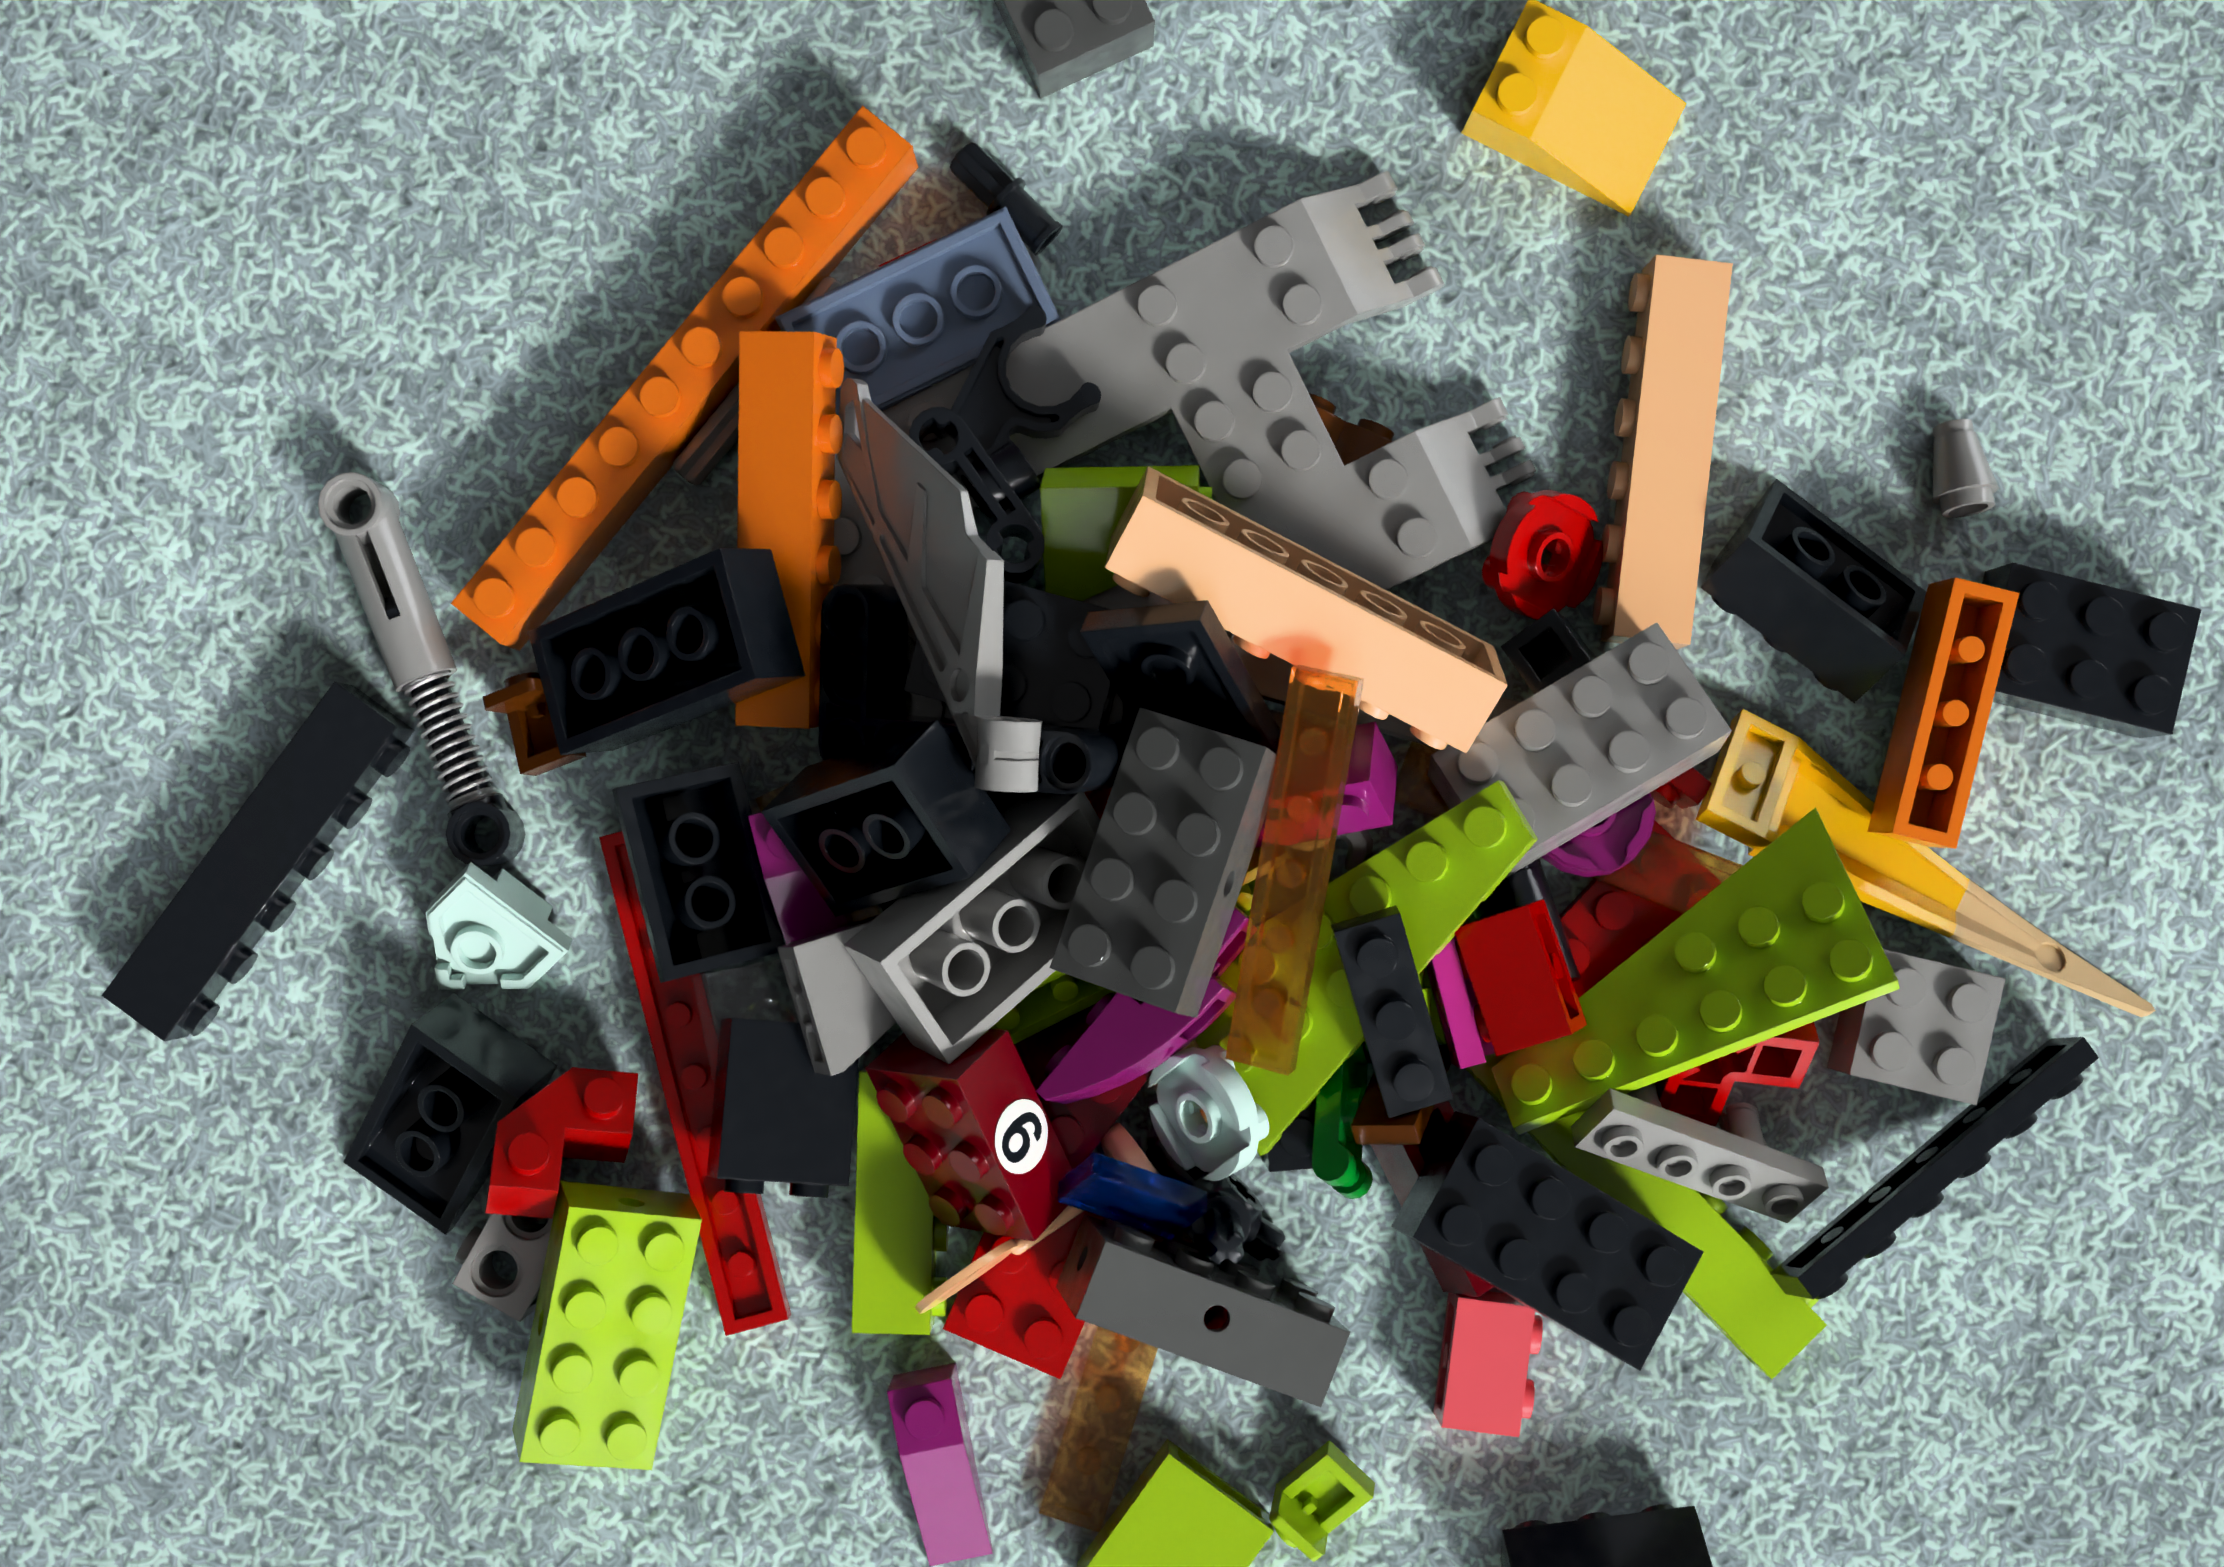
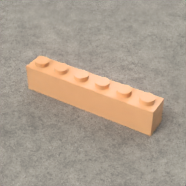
M1656 254L1642 269V273H1635L1632 278L1628 297V309L1631 312H1638L1635 336H1627L1621 359L1622 374L1631 375L1628 399L1621 398L1619 400L1614 422L1615 436L1624 437L1621 462L1613 461L1607 484L1608 499L1617 500L1614 524L1605 525L1601 539L1603 541L1602 562L1609 563L1607 587L1598 588L1593 609L1594 624L1602 625L1601 641L1621 644L1651 625L1658 623L1676 650L1691 644L1733 263Z

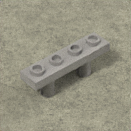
M1656 1083L1627 1094L1609 1088L1571 1126L1574 1146L1576 1148L1785 1223L1790 1222L1829 1188L1822 1166L1767 1146L1760 1124L1759 1111L1757 1107L1749 1103H1734L1726 1107L1727 1114L1722 1112L1718 1120L1721 1128L1719 1129L1662 1108Z

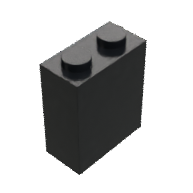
M745 1018L721 1019L707 1176L725 1179L724 1192L764 1194V1183L769 1181L790 1183L789 1195L828 1198L829 1185L849 1186L859 1058L842 1073L833 1076L815 1073L800 1023Z

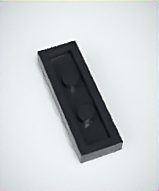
M1397 906L1332 924L1333 935L1388 1118L1452 1100V1092L1401 914Z

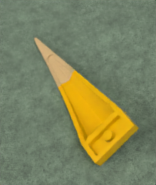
M1742 709L1731 720L1729 727L1732 731L1719 753L1710 778L1712 784L1707 795L1702 800L1696 817L1697 821L1748 846V855L1754 857L1816 807L1860 901L2136 1016L2144 1017L2156 1011L2151 1003L2023 919L1927 846L1867 832L1874 803L1800 737L1745 709Z

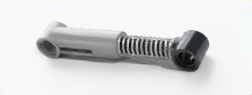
M353 472L338 474L328 480L320 491L318 500L319 514L325 525L334 531L395 690L397 692L405 691L404 695L412 698L408 705L416 708L412 714L413 717L420 719L416 726L420 729H425L421 734V738L429 740L425 748L433 750L429 759L437 761L433 769L441 771L437 779L441 782H446L441 790L450 793L445 799L446 802H449L448 807H450V812L447 814L449 821L446 830L448 847L453 855L465 864L470 862L476 866L506 864L515 858L523 847L525 839L524 824L517 812L506 805L503 795L496 792L497 789L495 787H492L490 782L492 777H485L483 772L487 771L488 767L485 765L481 766L479 762L483 760L484 756L476 755L475 751L480 746L477 744L473 745L471 740L475 739L476 735L468 734L467 732L472 725L469 723L464 724L463 719L467 718L468 714L460 713L459 709L464 704L461 702L456 703L455 698L460 693L452 692L451 688L454 687L455 682L447 680L457 671V668L400 524L398 500L391 490L363 474ZM368 494L371 501L370 513L360 523L353 524L350 520V506L357 497ZM490 817L498 826L499 837L495 846L485 852L477 845L474 833L480 820Z

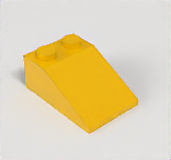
M1528 0L1461 133L1629 217L1686 103L1587 25L1537 0Z

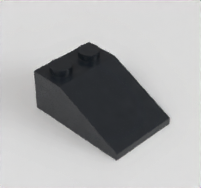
M453 993L411 1024L343 1162L446 1235L454 1228L490 1175L498 1121L546 1087L558 1065Z

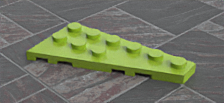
M1498 780L1262 923L1260 930L1221 975L1220 979L1239 995L1195 1040L1201 1049L1218 1045L1227 1050L1233 1059L1235 1070L1246 1083L1254 1102L1265 1111L1269 1120V1133L1266 1138L1258 1143L1257 1151L1260 1156L1267 1154L1282 1137L1281 1134L1299 1113L1310 1105L1330 1077L1365 1041L1331 925L1396 905L1401 914L1419 975L1435 955L1440 954L1455 936L1454 933L1478 905L1490 896L1538 840L1504 781Z
M1816 807L1578 999L1587 1023L1586 1026L1572 1035L1511 1052L1491 1068L1511 1124L1518 1135L1590 1108L1609 1088L1627 1094L1900 989L1895 972Z

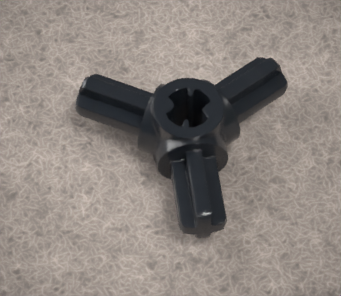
M1158 1137L1150 1144L1146 1151L1148 1160L1180 1196L1176 1203L1178 1211L1175 1213L1177 1221L1187 1235L1201 1249L1208 1253L1213 1262L1220 1264L1228 1258L1236 1264L1245 1255L1244 1251L1259 1261H1263L1266 1258L1274 1261L1282 1255L1280 1246L1285 1240L1283 1231L1262 1217L1261 1212L1263 1208L1259 1200L1235 1174L1219 1181L1203 1179L1209 1174L1208 1172H1204L1197 1166L1188 1171L1185 1170L1168 1154Z

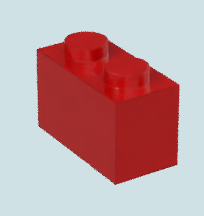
M1544 899L1461 925L1455 932L1457 939L1455 946L1464 979L1471 980L1478 1004L1474 1006L1476 1025L1483 1040L1487 1043L1492 1042L1496 1057L1572 1035L1587 1025Z

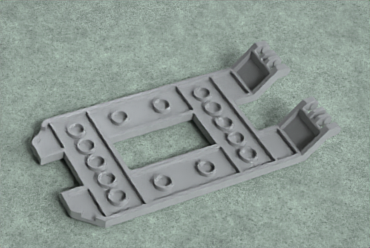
M1389 171L1382 172L1357 185L1300 198L1046 327L1041 336L1020 343L1010 353L1006 363V376L1012 389L1023 400L1037 406H1056L1068 401L1087 382L1096 384L1101 391L1098 409L1080 417L1059 437L1048 439L1032 438L1020 433L1010 436V440L1026 457L1038 479L1043 477L1045 468H1062L1173 412L1209 487H1212V493L1218 503L1385 590H1389L1456 556L1493 541L1495 532L1506 514V509L1497 491L1509 485L1513 487L1535 476L1534 472H1536V469L1530 459L1498 475L1489 477L1486 468L1525 449L1521 438H1516L1515 435L1494 445L1492 450L1478 454L1469 436L1481 429H1490L1507 419L1506 416L1509 414L1500 397L1468 412L1415 430L1345 466L1289 353L1347 324L1403 308L1436 292L1445 285L1437 268L1432 266L1423 268L1411 275L1409 279L1395 284L1388 272V266L1400 260L1403 262L1411 259L1424 250L1425 244L1419 233L1413 234L1389 247L1381 249L1376 247V244L1405 231L1414 224L1409 211L1399 210L1384 218L1382 222L1366 227L1359 213L1360 210L1371 205H1379L1396 194L1397 187ZM973 365L882 412L909 436L913 420L922 411L932 407H945L951 410ZM856 424V436L860 439L858 424ZM934 433L928 434L921 441V445L926 451L937 447L943 454L951 452L956 446L954 439L950 436L940 440ZM835 454V480L839 482L842 490V509L838 519H834V546H837L840 551L841 574L838 583L833 585V588L842 584H885L894 587L839 464L838 455ZM955 474L952 475V477H953L959 484L962 485V483L959 481V479L957 478V476H956ZM969 495L972 511L974 512L979 507ZM1119 585L1082 601L1112 610L1173 604L1153 592H1150L1148 597H1141L1125 590ZM908 616L906 679L917 642L916 634ZM906 691L905 715L953 718L946 702ZM1117 692L1115 693L1106 728L1122 721L1123 701Z

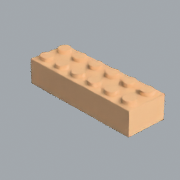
M1149 466L1111 535L1105 568L1114 572L1113 580L1125 590L1141 597H1148L1150 592H1153L1172 603L1208 600L1223 628L1234 634L1232 638L1234 643L1246 652L1263 659H1267L1270 654H1273L1293 664L1292 671L1294 674L1314 687L1327 689L1332 684L1353 695L1351 701L1365 713L1381 720H1385L1390 714L1412 725L1410 728L1411 733L1433 748L1444 750L1449 744L1467 753L1508 686L1493 645Z

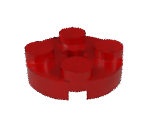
M1542 490L1535 493L1523 491L1517 493L1508 503L1506 514L1495 532L1490 555L1483 563L1482 578L1485 585L1495 589L1499 600L1506 608L1532 619L1538 620L1553 608L1558 612L1565 606L1576 608L1585 600L1593 588L1602 564L1603 541L1594 539L1591 521H1599L1593 508L1578 496L1554 490ZM1546 545L1547 550L1552 553L1548 564L1541 563L1542 553Z

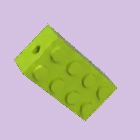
M560 1181L512 1427L519 1462L652 1470L702 1222L689 1194Z

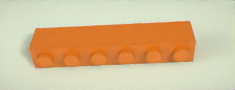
M739 331L737 548L771 549L806 676L737 702L735 726L803 729L819 727L821 609L823 600L827 593L833 589V585L838 583L841 574V555L838 547L834 546V519H838L842 509V490L839 482L835 480V454L840 452L843 443V425L841 418L836 414V388H839L843 382L844 360L840 349L837 348V338L817 332Z

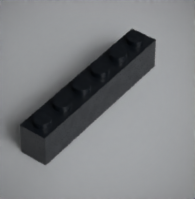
M334 681L102 996L163 1041L188 1037L189 1034L192 1036L200 1034L217 1015L220 1006L214 1001L227 983H237L253 967L258 954L252 949L266 930L269 932L276 931L290 917L296 906V902L291 897L306 878L309 881L315 879L327 867L334 855V850L329 845L343 827L347 829L352 828L367 813L372 804V798L367 794L381 775L384 777L391 776L404 763L410 752V747L405 743L415 730L355 686Z

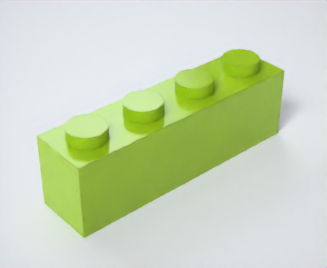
M867 1066L859 1071L852 1333L930 1335L935 1316H946L947 1299L921 1314L918 1313L915 1306L925 1296L947 1281V1277H936V1251L947 1252L949 1226L943 1225L933 1214L929 1206V1196L916 1170L906 1160L903 1154V1144L889 1116L883 1112L877 1102V1091L865 1069Z

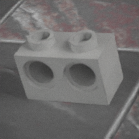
M491 1214L483 1230L475 1226L460 1246L455 1261L461 1263L462 1267L452 1284L521 1322L536 1308L553 1218H549L547 1224H538L525 1216ZM496 1250L505 1251L515 1259L518 1268L515 1280L504 1279L494 1270L492 1258Z

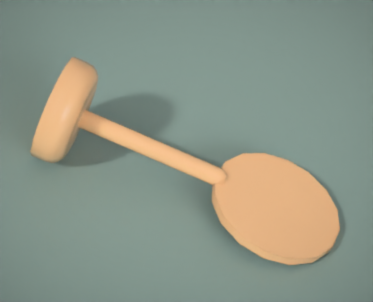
M1115 1123L1101 1140V1145L1114 1170L1078 1194L1035 1242L1015 1238L997 1246L949 1278L919 1301L915 1306L918 1313H924L951 1297L990 1270L1010 1253L1015 1255L1022 1254L1122 1184L1145 1207L1154 1208L1167 1200L1169 1197L1163 1182L1129 1132L1120 1123Z

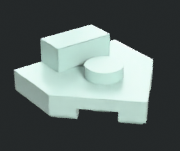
M472 862L430 902L426 911L429 935L433 937L437 960L435 973L438 990H464L466 984H501L502 989H529L569 951L573 939L548 921L553 906L503 868L492 878Z

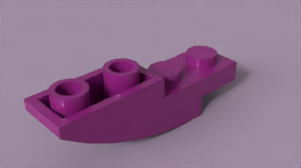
M1235 906L1197 1018L1173 1013L1118 992L1116 995L1113 993L1105 995L1089 1012L1086 1018V1024L1089 1027L1073 1046L1071 1044L1063 1046L1049 1060L1043 1071L1047 1078L1036 1092L1044 1100L1061 1104L1094 1097L1129 1083L1168 1060L1169 1057L1182 1050L1208 1028L1239 995L1220 977L1260 930L1261 926L1244 911Z

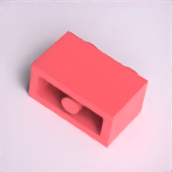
M1487 1291L1479 1297L1448 1293L1433 1410L1441 1427L1512 1437L1520 1436L1522 1418L1530 1419L1534 1406V1381L1527 1379L1529 1355H1537L1541 1347L1543 1323L1540 1315H1535L1534 1310L1505 1293Z

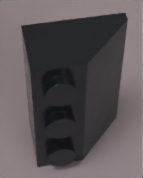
M1778 479L1771 484L1716 557L1701 586L1704 591L1711 595L1713 601L1722 610L1739 616L1759 631L1771 647L1780 652H1787L1812 671L1815 678L1824 687L1840 692L1853 703L1860 699L1905 656L1926 596L1924 589Z
M739 762L612 789L660 983L779 953L777 947L785 945L763 877L748 818V816L752 815Z
M1658 1504L1647 1507L1639 1513L1611 1516L1603 1512L1586 1514L1575 1521L1547 1524L1544 1521L1531 1520L1520 1523L1514 1528L1502 1530L1501 1567H1713L1695 1506L1674 1508L1671 1505Z

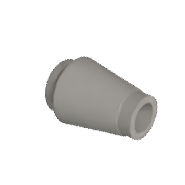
M1956 419L1935 426L1933 428L1932 502L1940 505L1942 516L1946 518L1971 516L1993 508L1995 506L1993 493L1999 487L1978 436L1974 431L1972 420Z

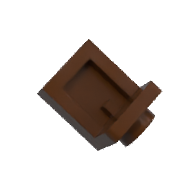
M530 672L511 676L504 680L503 689L482 697L486 711L505 713L508 716L520 774L537 776L587 757L586 753L560 755L539 673Z

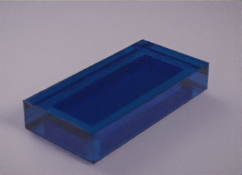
M1096 1152L1091 1154L1059 1181L1058 1202L1168 1239H1172L1207 1213V1192L1202 1189Z

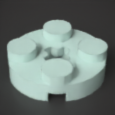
M1212 1045L1206 1049L1186 1048L1169 1057L1168 1060L1152 1070L1148 1088L1157 1084L1158 1102L1149 1106L1151 1121L1162 1145L1177 1164L1187 1171L1197 1166L1204 1172L1209 1173L1203 1179L1219 1181L1251 1163L1257 1153L1259 1141L1266 1138L1269 1133V1120L1262 1107L1254 1102L1246 1083L1235 1070L1233 1059L1227 1050L1218 1045ZM1201 1109L1204 1111L1207 1121H1205L1200 1113Z

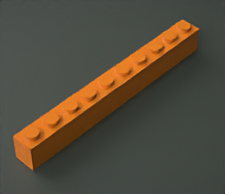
M862 105L451 604L498 643L520 651L530 639L528 631L541 626L673 466V461L739 382V331H781L775 318L803 304L821 280L828 277L919 168L913 146Z

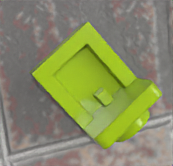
M1329 1440L1276 1483L1269 1520L1279 1537L1287 1545L1298 1548L1311 1561L1315 1562L1325 1554L1328 1534L1373 1498L1375 1482Z

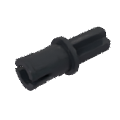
M971 142L958 151L950 164L951 172L988 207L986 215L1006 207L1022 241L1035 256L1040 254L1058 236L1063 226L1058 221H1055L1024 190L1026 183L1022 178L1014 180L978 144Z

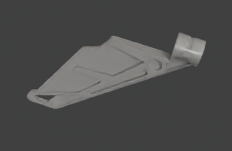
M846 378L840 390L839 417L843 425V443L840 452L837 454L838 461L975 767L974 787L981 790L999 792H1037L1042 721L1000 716L1003 667L1004 560L995 551H992L978 536L968 491L872 403L869 386L864 380ZM856 423L858 424L860 439L856 436Z

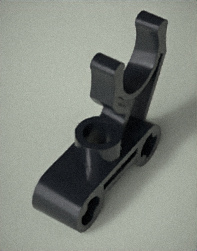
M1034 305L1028 307L1016 320L989 334L951 410L945 407H932L924 410L913 420L909 430V437L951 476L954 474L957 476L989 521L991 527L986 536L985 543L992 551H995L1000 556L1004 542L1003 539L1007 537H1018L1028 544L1024 555L1025 561L1010 563L1004 560V580L1016 584L1030 579L1037 572L1044 553V536L1036 521L1021 502L1040 489L1041 484L1032 466L1019 448L1010 440V436L1020 433L1032 438L1048 439L1059 437L1080 417L1096 411L1101 400L1099 387L1091 382L1084 383L1068 401L1056 406H1037L1023 400L1012 389L1006 376V363L1010 353L1020 343L1041 336L1045 331L1046 314L1042 308ZM934 433L940 440L950 436L954 439L956 446L951 452L943 454L937 447L926 451L922 447L921 441L928 434Z

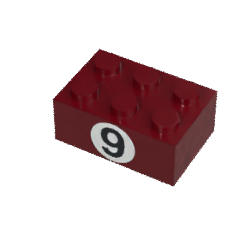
M990 1028L951 1064H947L913 1046L906 1035L902 1033L865 1068L877 1091V1102L883 1112L889 1116L903 1144V1154L908 1163L916 1170L929 1196V1206L933 1214L943 1225L1035 1242L1082 1191L1008 1030Z

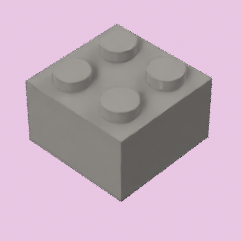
M1884 949L1898 979L1900 989L1840 1011L1827 1068L1977 1106L2006 978Z

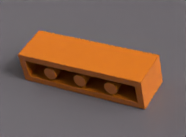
M1957 577L1928 584L1867 832L1927 847L1957 848L2019 597L2018 592Z

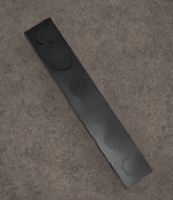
M2084 1037L2051 1038L1982 1094L1978 1098L1977 1106L1969 1105L1770 1273L1787 1295L1809 1299H1823L1838 1291L1847 1282L1848 1275L1846 1272L1862 1258L1874 1257L1889 1248L1896 1240L1894 1233L1896 1229L1909 1218L1921 1217L1935 1209L1944 1199L1942 1190L1955 1179L1968 1177L1982 1169L1991 1159L1988 1151L2004 1138H2013L2028 1130L2037 1121L2038 1117L2035 1112L2047 1101L2061 1098L2075 1090L2084 1080L2081 1073L2099 1058Z

